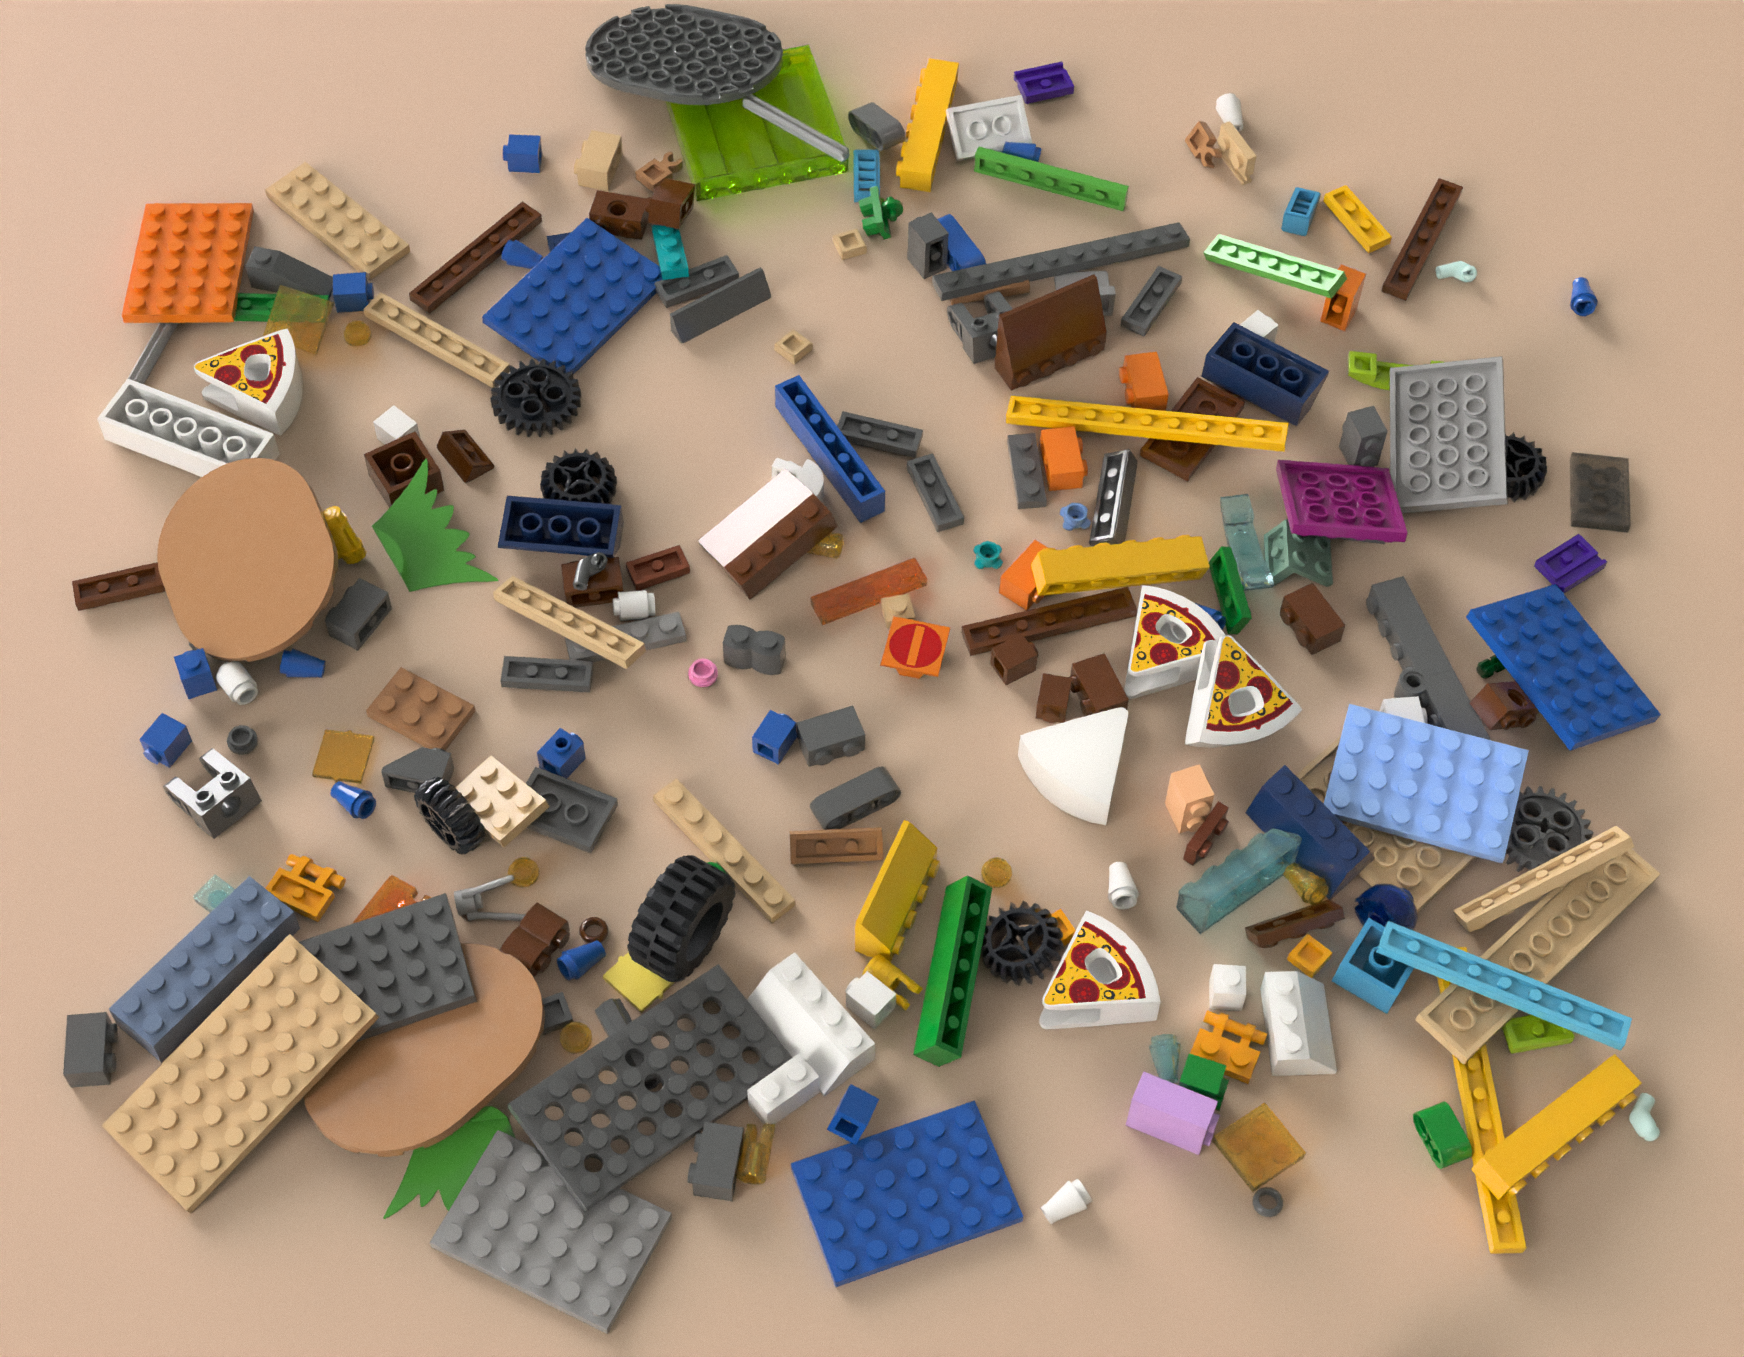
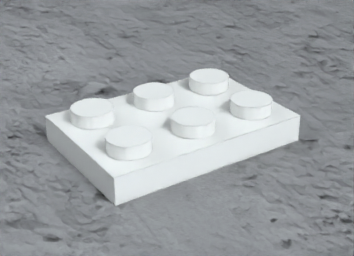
M1022 95L947 108L945 111L956 161L975 158L978 146L1002 152L1005 141L1032 143Z

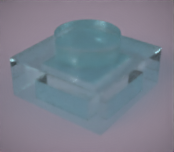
M215 874L193 897L196 903L211 913L235 889Z

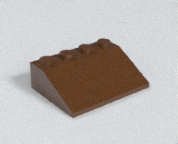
M1095 274L999 315L995 369L1011 391L1018 387L1027 386L1032 381L1043 376H1050L1055 371L1066 366H1072L1084 358L1095 356L1105 349L1107 331L1098 280Z
M784 469L699 539L698 542L750 600L834 531L838 525L832 513L815 494L787 469Z

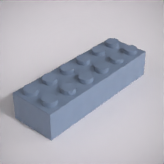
M249 876L109 1008L117 1026L156 1059L163 1062L264 960L263 955L265 953L273 951L289 934L293 936L300 929L294 911Z

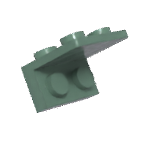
M1285 519L1264 535L1267 583L1275 586L1291 574L1296 573L1326 587L1333 584L1331 545L1328 537L1291 534L1288 519Z

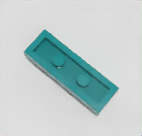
M651 225L662 280L689 277V268L679 229Z

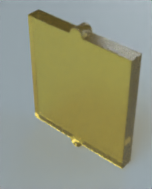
M325 729L312 776L334 780L335 783L345 781L362 784L374 743V736L356 734L351 730L342 732Z

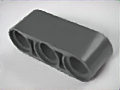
M874 102L848 112L849 123L855 133L879 151L905 142V132L901 123Z
M881 766L819 795L811 802L810 809L823 830L841 829L892 804L900 797L901 790L886 767Z

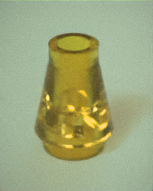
M1292 863L1285 869L1284 877L1290 882L1304 903L1316 905L1325 899L1329 888L1324 878L1300 867L1297 863Z

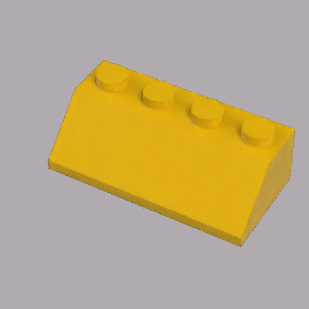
M903 821L855 922V951L872 958L877 954H882L890 962L894 954L899 955L905 943V937L902 936L906 928L911 929L917 916V912L914 910L918 902L923 904L929 890V886L926 884L930 877L935 878L940 867V861L937 860L938 847L909 821Z

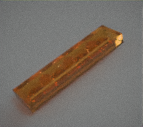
M912 558L810 597V604L821 624L825 625L880 604L881 598L903 595L927 586L928 579L916 558Z

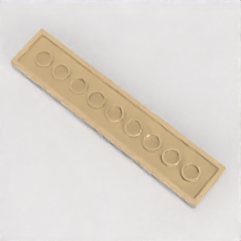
M1630 849L1621 857L1611 859L1597 866L1594 871L1584 873L1570 880L1567 885L1551 890L1480 958L1548 984L1660 876V873L1634 850ZM1452 983L1419 1013L1415 1020L1464 1065L1520 1010Z

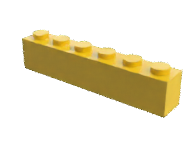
M929 58L927 67L921 69L920 83L922 87L917 86L915 102H917V105H912L910 120H913V122L908 123L906 129V139H908V142H903L901 157H903V161L898 160L896 176L900 177V188L931 192L948 123L945 111L947 108L952 107L957 87L959 63Z
M1181 535L1175 539L1165 540L1162 537H1156L1145 542L1128 540L1114 545L1104 542L1093 547L1074 545L1062 550L1046 548L1038 552L1031 563L1038 596L1200 580L1210 568L1202 536L1191 537L1190 535Z
M1613 1054L1483 1155L1471 1170L1498 1200L1508 1192L1512 1197L1515 1196L1528 1184L1525 1181L1528 1176L1532 1175L1535 1179L1550 1167L1547 1161L1553 1157L1556 1161H1559L1571 1151L1572 1148L1569 1145L1571 1142L1576 1140L1579 1144L1582 1143L1594 1132L1591 1128L1594 1124L1598 1123L1602 1127L1615 1116L1613 1109L1618 1105L1623 1110L1637 1098L1634 1091L1642 1082L1616 1054Z

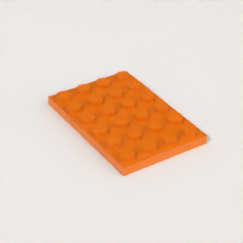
M252 203L146 204L122 311L123 322H234L254 213Z

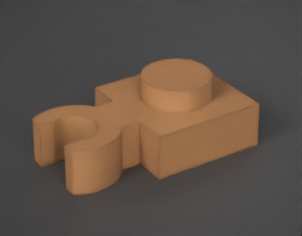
M1198 121L1185 138V142L1195 158L1201 159L1203 166L1209 168L1215 167L1212 157L1222 158L1221 150L1213 146L1217 139L1208 124Z
M667 152L664 154L661 162L654 158L635 172L636 180L654 193L655 187H659L665 178L673 179L672 173H677L683 168V161L680 158L676 162H672L674 160L673 152Z

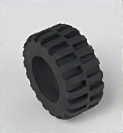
M694 855L679 857L675 859L674 863H670L666 867L665 872L659 875L654 886L646 894L647 897L641 903L637 917L633 920L632 931L628 937L629 944L627 945L631 959L669 982H678L685 980V977H689L712 950L713 944L718 940L720 932L728 920V914L732 910V901L736 894V887L732 878Z

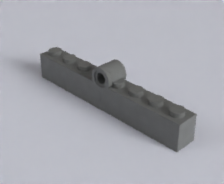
M1404 576L1373 584L1366 599L1367 609L1370 614H1374L1381 636L1386 637L1393 659L1398 661L1402 668L1394 691V698L1419 696L1421 708L1426 709L1428 724L1491 740L1479 716L1470 705V700Z

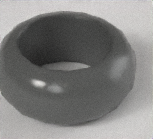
M1263 1187L1255 1192L1253 1206L1258 1214L1264 1217H1273L1281 1212L1283 1198L1276 1189ZM1269 1195L1276 1200L1277 1206L1273 1209H1266L1260 1204L1259 1198Z

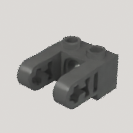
M999 291L984 296V304L988 315L973 318L961 302L947 307L950 325L962 341L963 349L973 364L996 356L999 315L1013 309Z
M211 748L199 758L203 767L214 777L210 782L195 792L175 776L163 788L169 798L179 808L194 819L195 823L202 830L215 839L262 802L250 777L215 749Z

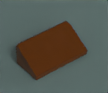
M465 429L442 432L437 449L465 483L478 478L494 468L495 465Z

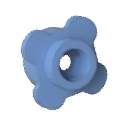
M1071 503L1066 507H1062L1060 515L1064 519L1063 528L1067 531L1089 528L1091 521L1087 519V507L1080 503Z

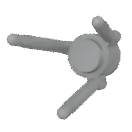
M509 875L475 888L454 891L458 915L467 914L468 921L476 919L522 920L526 914L478 912L479 908H483L481 893L513 881L514 876Z

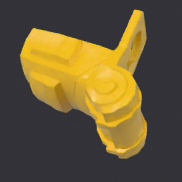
M332 506L324 510V517L337 548L338 560L343 558L347 564L361 561L366 556V550L363 547L362 541L357 537L349 524L347 516L342 513L338 506Z

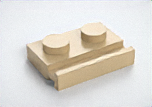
M1230 121L1221 124L1217 139L1219 145L1217 149L1221 150L1222 159L1242 185L1251 183L1250 175L1254 172L1257 156Z

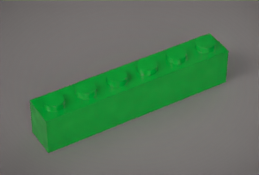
M968 875L946 886L913 1053L914 1056L938 1067L957 1060L962 1056L993 889Z

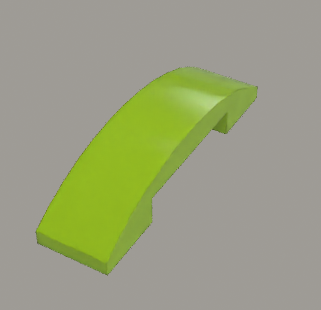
M1349 351L1348 376L1369 386L1389 391L1390 368L1414 366L1377 361V354ZM1431 360L1430 364L1443 362Z

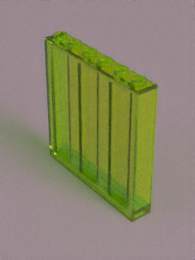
M804 45L783 49V64L780 72L768 85L753 93V95L846 146L810 46ZM743 98L711 105H686L665 101L690 182L695 184L696 201L848 172L849 157L844 162L836 160L744 108Z

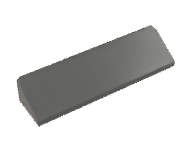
M760 267L670 313L671 332L680 343H685L770 299L771 292L763 269Z
M1130 449L1104 454L1089 541L1090 546L1104 542L1110 543V545L1125 542L1138 464Z

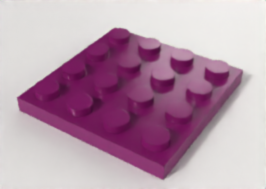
M1278 459L1276 472L1291 534L1326 536L1328 538H1354L1360 541L1366 539L1380 540L1387 543L1406 541L1408 532L1388 468Z

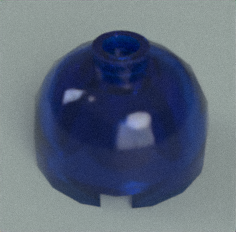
M1381 883L1371 886L1355 899V902H1358V905L1354 908L1355 913L1363 926L1368 918L1384 927L1390 921L1414 931L1418 915L1414 898L1407 889L1393 884Z

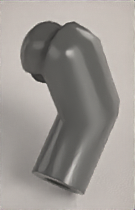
M597 552L579 561L573 581L575 589H587L589 577L601 572L607 565L608 559L606 555Z

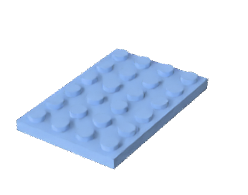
M1349 704L1323 804L1339 820L1503 863L1529 750Z

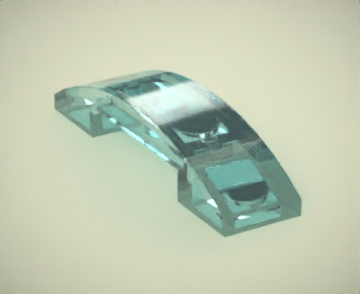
M1249 495L1220 497L1227 545L1232 548L1244 590L1273 588L1274 582L1268 561L1263 559L1254 528V512Z

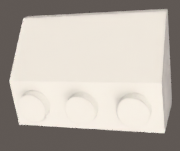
M1298 971L1265 972L1260 991L1272 1076L1336 1074L1337 1069L1324 984Z

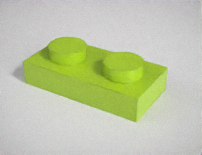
M1533 1015L1512 1018L1502 1027L1511 1054L1569 1044L1575 1038L1572 1031Z

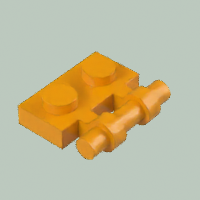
M290 854L286 864L293 868L291 872L279 867L265 889L293 911L319 922L335 898L333 891L327 888L334 886L342 889L346 878L338 875L337 871L330 867L323 868L314 864L313 860L306 856L298 857ZM310 875L317 880L313 883L303 877Z
M1207 1010L1203 1022L1214 1026L1213 1032L1200 1028L1190 1054L1226 1065L1224 1075L1249 1084L1260 1055V1051L1250 1048L1249 1045L1251 1041L1264 1045L1267 1033L1257 1030L1256 1025L1250 1023L1244 1025L1229 1019L1228 1014L1222 1012L1216 1014ZM1224 1030L1242 1037L1240 1043L1222 1037Z

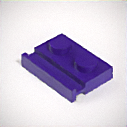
M1062 61L1014 72V81L1018 84L1017 87L1025 104L1074 94V84L1067 70L1063 68Z
M1577 534L1537 559L1534 567L1552 585L1556 584L1563 593H1566L1604 569L1607 561L1605 559L1602 560L1598 556V552L1580 534Z

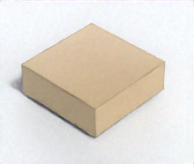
M858 229L833 235V243L842 260L867 253V246Z
M792 329L774 344V350L795 365L813 350V343Z

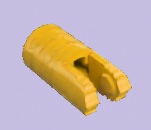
M882 954L874 956L862 973L863 976L868 971L894 993H896L894 990L901 981L913 993L919 995L923 990L920 985ZM896 993V1004L906 1011L910 1006L908 1000Z

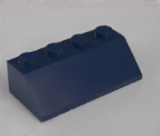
M1233 322L1206 354L1201 377L1297 426L1311 409L1329 375V371Z
M507 495L498 548L585 556L601 552L608 558H614L620 548L624 524L621 505Z
M1286 765L1279 769L1261 787L1245 812L1330 900L1375 859L1367 847Z

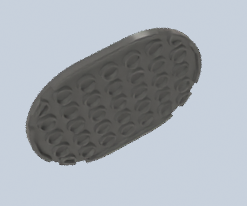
M665 4V8L650 9V6L640 7L631 10V14L621 18L614 16L600 25L591 34L585 46L588 69L601 83L623 92L686 105L719 104L751 95L768 85L778 75L783 64L781 41L774 32L768 31L764 24L743 16L680 4Z

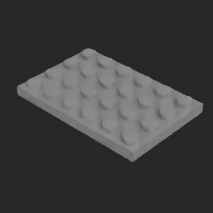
M1502 356L1390 368V475L1402 513L1508 504L1504 368Z
M497 1130L431 1239L430 1245L432 1248L608 1334L671 1221L672 1213L620 1188L585 1212L537 1148Z

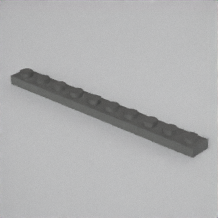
M1180 222L933 275L932 285L941 301L1026 280L1031 282L1189 247L1190 238Z

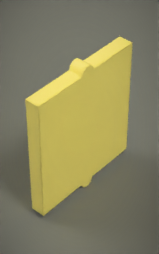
M629 952L624 957L619 956L618 962L603 975V979L641 1013L657 998L662 999L663 993L675 983L663 979L634 962Z

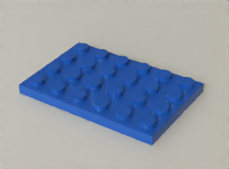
M586 218L482 316V322L540 362L542 359H545V364L548 366L551 362L556 361L557 369L564 365L566 368L565 373L572 371L574 374L657 293L654 283L662 280L660 267Z
M1556 584L1471 609L1467 614L1466 618L1570 751L1656 722L1661 715Z
M975 1100L860 1139L856 1145L848 1143L791 1163L793 1176L835 1288L1023 1222V1214Z

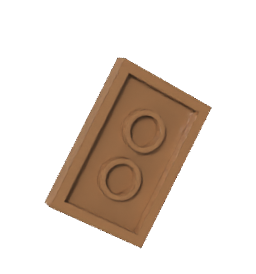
M400 667L366 712L369 718L426 748L446 750L476 710L473 704Z

